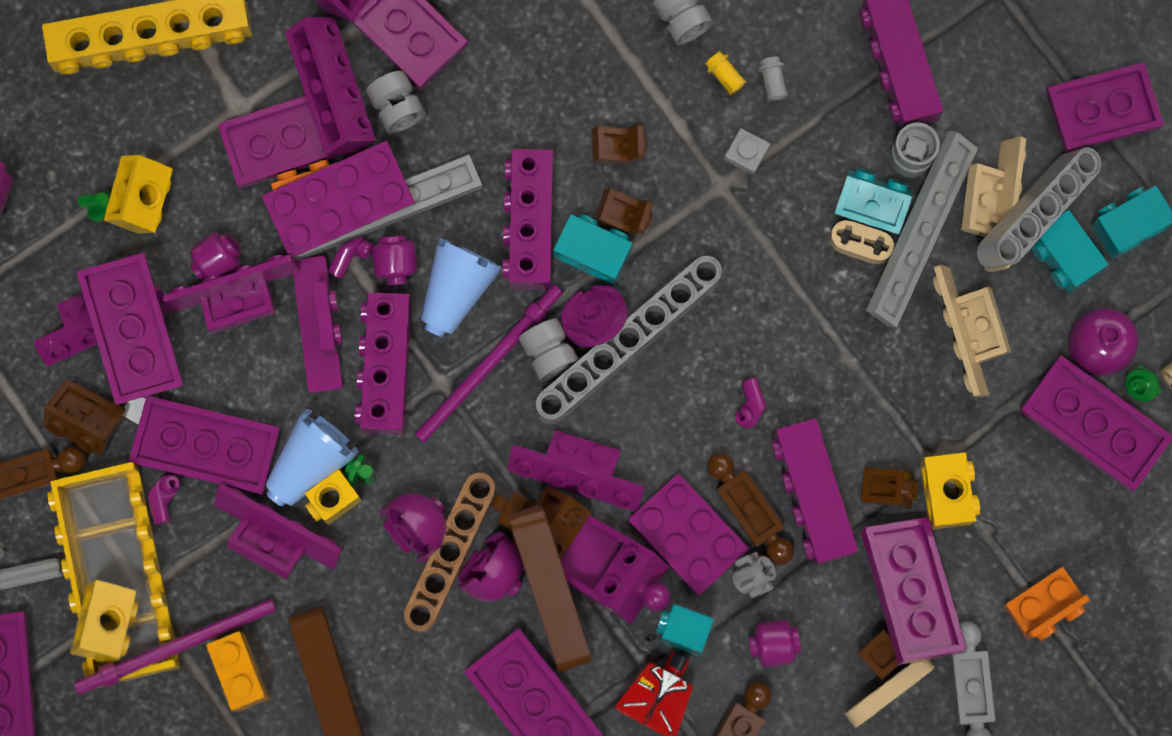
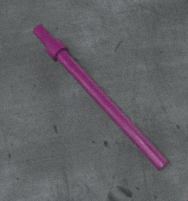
M553 284L536 304L532 302L523 312L525 316L414 435L425 443L519 342V337L535 324H540L547 317L546 312L563 295V292Z
M268 599L115 665L111 662L99 667V672L73 682L75 691L79 696L102 685H105L106 688L120 682L119 678L276 612L271 599Z

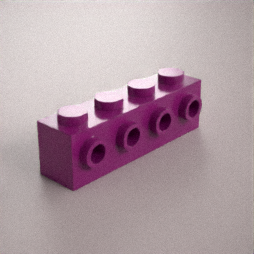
M864 0L862 9H859V18L863 29L868 28L871 40L868 41L872 59H878L881 71L878 72L879 83L883 91H888L891 100L888 103V111L892 122H897L901 130L906 125L916 122L928 124L939 121L943 108L909 0Z
M305 17L285 31V35L325 155H355L374 143L376 139L335 18Z
M512 149V160H505V180H511V192H505L504 213H511L510 225H504L503 243L504 246H510V259H503V279H509L510 289L549 290L551 288L553 150Z
M368 293V302H362L361 323H366V336H360L359 356H364V370L358 369L357 390H362V404L356 403L355 424H361L360 429L363 434H405L412 303L409 294Z
M817 419L776 430L774 433L775 440L770 441L771 449L775 460H781L785 473L781 474V480L786 494L792 493L796 505L791 507L794 522L797 527H803L806 539L801 540L806 559H813L814 566L855 555L858 552V548Z

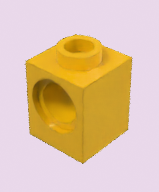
M339 469L304 493L310 500L305 505L316 522L323 518L327 525L362 501ZM328 491H336L340 496L338 504L332 508H326L322 505V497Z

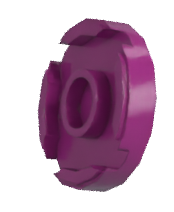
M591 286L590 291L583 293L581 290L566 303L561 314V323L563 324L565 334L571 342L584 347L601 345L614 338L624 327L628 317V306L620 292L611 286Z

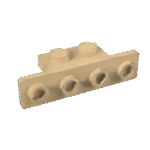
M1018 136L1001 142L997 169L979 163L969 165L962 231L986 237L1019 201L1022 191L1023 163L1026 158V138ZM1011 265L995 269L985 268V270L989 272H995L999 270L1009 269Z
M944 265L935 266L936 276L933 277V283L937 293L943 296L946 308L943 309V315L948 327L953 328L956 338L953 341L955 354L959 360H963L966 373L963 374L965 386L970 393H973L974 397L983 398L989 396L980 363L1011 353L992 289L985 287L959 297L950 267Z

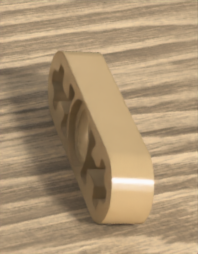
M930 659L908 664L849 709L845 716L854 728L858 727L935 668L934 664Z

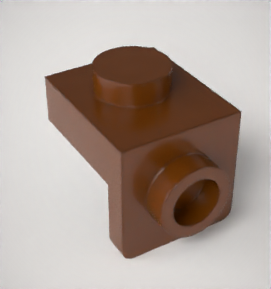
M636 124L629 129L597 126L592 129L593 162L631 165L644 157L647 141L644 136L643 125Z
M604 189L594 220L609 228L619 230L627 236L642 234L651 223L653 202L649 200L638 201L614 189Z

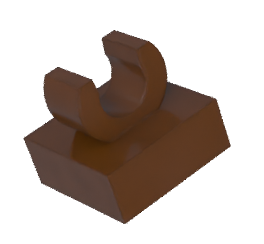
M515 492L510 501L497 494L490 506L501 514L497 522L505 530L514 534L508 514L532 507L533 504L526 497Z
M884 630L857 653V656L879 680H883L898 666L891 638Z

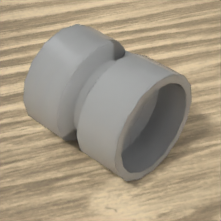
M654 0L653 6L661 20L669 21L670 24L667 30L677 45L687 43L699 37L713 25V20L705 6L697 5L699 0Z
M404 71L388 73L372 82L366 89V93L374 108L381 109L378 116L388 134L398 133L412 127L421 121L426 114L418 97L411 95L413 87Z
M916 122L902 128L890 151V161L893 168L905 177H917L927 172L939 152L940 141L938 134L932 127L924 123Z
M557 318L540 323L519 337L526 355L535 357L532 366L540 382L563 374L579 360L574 349L568 344H563L566 334Z

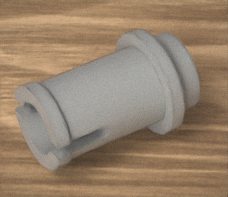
M769 57L761 60V67L758 68V72L763 75L767 101H777L788 97L782 68L785 65L783 62H780V57Z

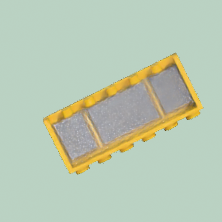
M130 462L50 481L52 491L48 492V501L52 512H57L59 525H55L54 529L59 546H64L66 558L61 560L66 580H71L73 592L68 593V599L72 613H77L79 618L86 587L94 580H100L136 591L134 602H138V609L135 619L132 623L129 622L126 635L130 636L129 646L125 656H121L119 660L113 662V665L174 640V632L139 467ZM101 615V626L107 631H112V620L106 615ZM178 653L121 677L119 680L124 682L180 669ZM86 658L87 660L82 662L84 677L99 672L98 668L108 663Z

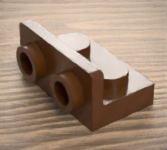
M65 379L44 407L43 426L54 436L64 437L76 443L83 451L95 453L102 457L107 451L108 440L124 420L126 409Z
M546 486L535 505L541 504L558 557L561 561L591 513L569 495ZM513 537L512 541L517 546L515 537Z

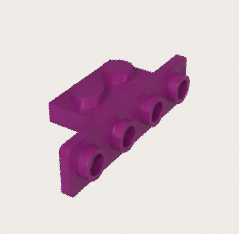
M277 255L269 258L267 263L257 266H242L237 268L232 274L223 277L211 276L204 279L201 284L192 287H176L170 291V294L161 296L162 304L172 313L201 304L207 329L212 334L275 314L276 311L268 282L299 273L300 270L298 264L291 256Z
M318 256L297 259L295 262L298 264L300 272L293 274L308 391L313 394L341 390L343 384L337 345L343 344L340 324L334 323L333 311H338L336 291H330L326 258Z
M155 286L163 315L169 313L170 311L162 304L161 296L165 294L160 286ZM83 293L56 304L64 327L33 342L35 349L46 366H51L97 345Z
M558 430L554 432L546 455L513 445L507 465L508 471L516 473L521 477L532 478L556 488H563L582 494L587 498H594L635 512L639 509L645 489L642 485L613 476L621 450Z
M220 484L218 487L214 505L241 520L228 539L227 548L288 580L304 554L333 570L336 568L342 549L333 540L316 535L307 530L300 522L290 521L277 514L270 506L259 504L246 497L243 492L236 488H229L223 484Z

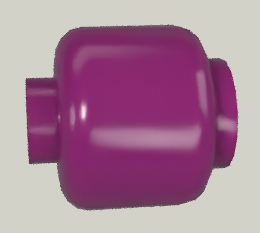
M210 233L191 249L193 263L190 265L191 269L201 280L211 276L223 277L229 275L241 265L240 255L242 250L228 233Z
M406 235L378 238L379 243L375 244L371 249L375 276L380 279H387V285L408 283L407 276L414 275L418 271L415 244L410 240H406Z
M785 619L759 623L754 629L755 636L748 637L751 658L758 657L760 664L765 668L792 664L795 661L796 654H801L797 626L791 627L789 621Z

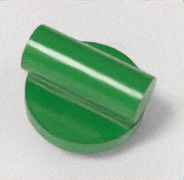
M104 191L102 193L81 195L78 198V205L81 208L88 209V218L93 222L104 220L111 192Z
M1142 364L1130 372L1126 378L1127 392L1137 401L1148 402L1163 391L1157 376L1152 371L1145 369Z
M360 454L357 459L351 460L345 469L344 476L348 478L351 487H354L359 479L366 485H372L376 480L372 467L365 465L367 456L364 454Z

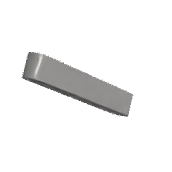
M701 256L628 317L624 327L614 338L604 344L593 347L544 389L536 400V411L539 419L549 425L561 422L715 290L722 273L719 261L711 256ZM706 267L714 272L715 277L710 281H702L698 278L696 272ZM677 289H682L688 293L690 299L685 303H676L672 299L671 293ZM651 311H657L662 314L664 321L659 325H650L646 321L645 316ZM625 333H632L638 338L639 342L636 346L627 348L620 343L619 338ZM599 355H606L611 358L613 365L607 370H601L595 367L593 362ZM574 377L583 378L587 383V387L581 392H573L568 387L570 379ZM548 399H554L560 403L561 409L558 413L549 415L542 410V404Z

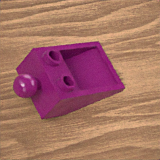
M589 516L560 561L567 585L632 625L644 605L652 611L665 609L670 602L671 596L668 588L659 582L669 566L653 551L596 518Z

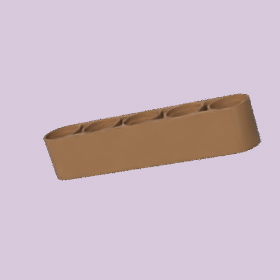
M474 473L465 481L446 521L445 541L429 557L405 608V622L410 629L417 633H427L436 625L491 508L490 504L496 496L494 481L487 474ZM477 482H484L490 487L489 494L481 499L475 498L470 492L472 486ZM463 513L473 515L475 517L473 527L469 530L459 529L456 526V520L459 515ZM449 544L460 548V556L453 562H447L441 557L442 549ZM433 576H441L445 579V588L437 594L428 592L426 588L427 581ZM419 607L427 608L430 611V620L422 626L413 624L411 618L414 610Z

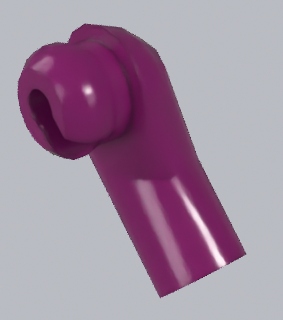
M357 236L338 248L328 272L338 278H343L351 260L357 255L362 259L369 258L374 245L366 241V238L362 236Z
M757 378L741 383L746 401L741 409L736 412L735 421L743 428L755 426L766 410V403Z
M175 475L162 476L149 491L148 501L154 525H163L171 522L168 503L180 488V481Z

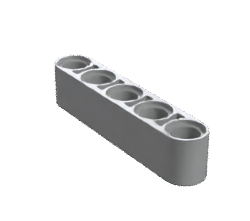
M1088 147L1059 156L981 241L977 249L980 264L987 269H995L1019 262L1098 175L1101 169L1099 154L1094 149Z

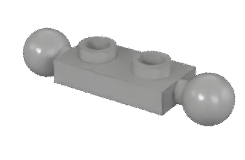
M961 622L959 624L967 650L961 654L951 655L958 725L970 724V730L965 736H992L984 728V723L995 722L988 651L976 652V646L981 640L979 627L973 622Z

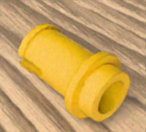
M719 51L705 63L709 68L707 72L709 74L713 73L728 91V94L732 95L747 81L742 78L728 61L730 56L728 54L724 55Z

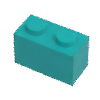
M1157 186L1147 191L1144 187H1140L1125 197L1127 202L1117 207L1115 203H1111L1097 212L1099 218L1091 227L1112 260L1172 226V210Z
M1069 210L1061 214L1031 248L1036 258L1041 262L1045 261L1052 270L1051 277L1060 289L1065 288L1068 294L1100 274L1109 265Z
M571 214L553 250V256L561 262L615 286L630 256L633 243L628 241L629 237L619 230L611 229L609 232L598 227V222L591 217L581 214L578 218Z
M674 604L670 612L663 611L656 633L662 634L660 643L699 657L703 652L714 619Z

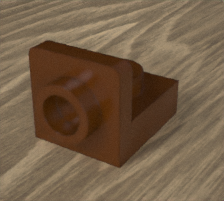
M865 468L861 502L865 504L898 506L911 510L912 501L916 500L918 485L914 475L905 470Z

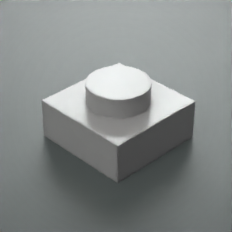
M740 128L724 160L754 176L769 149L770 143Z

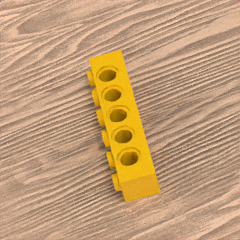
M173 0L42 24L48 63L55 73L59 72L60 74H74L79 71V68L89 66L106 68L111 66L112 62L122 60L139 62L144 60L146 56L155 54L172 56L177 54L179 50L187 48L205 50L210 48L212 44L220 42L237 44L243 42L247 37H253L246 0ZM215 16L223 18L218 26H207L210 18ZM179 23H189V27L185 32H174L176 25ZM146 29H156L153 37L149 39L141 38L142 33ZM113 35H123L120 43L116 45L108 44L109 39ZM83 40L90 41L89 46L85 50L75 51V47L79 42Z

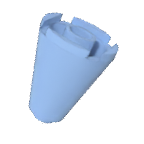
M443 238L439 239L436 246L421 320L426 323L424 329L440 337H443L445 332L449 334L454 332L502 268L493 261L466 248L456 247L453 245L454 243Z
M304 409L300 414L266 482V487L269 489L267 492L268 497L279 506H283L285 503L290 506L294 505L306 496L304 493L336 470H340L358 454L356 447L350 451L346 446L350 440L333 424L322 416H319L316 420L309 417L312 412L309 409Z

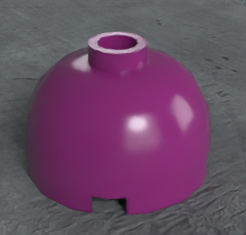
M1109 307L1096 308L1081 315L1072 326L1067 339L1068 351L1075 365L1097 377L1112 376L1124 370L1135 358L1139 345L1138 331L1132 320L1123 312Z
M416 492L403 493L390 500L379 512L380 516L385 514L387 518L383 526L391 539L406 554L412 550L419 556L415 560L419 562H426L445 541L447 520L444 513L446 511L442 503L435 497L429 498L424 494Z
M501 531L495 532L484 541L488 545L486 549L481 553L477 550L474 551L458 577V581L461 583L457 585L458 588L477 601L494 602L501 600L506 595L512 597L523 584V580L520 577L524 570V564L518 547Z

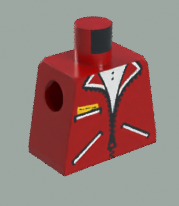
M671 652L662 669L649 663L617 703L615 710L662 736H677L693 689L692 685L681 680L690 661L675 652Z

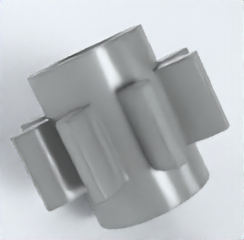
M754 552L735 561L738 569L733 571L732 578L736 588L741 593H750L751 598H754L773 589L770 581L775 579L776 571L773 563L767 557H759L757 552Z

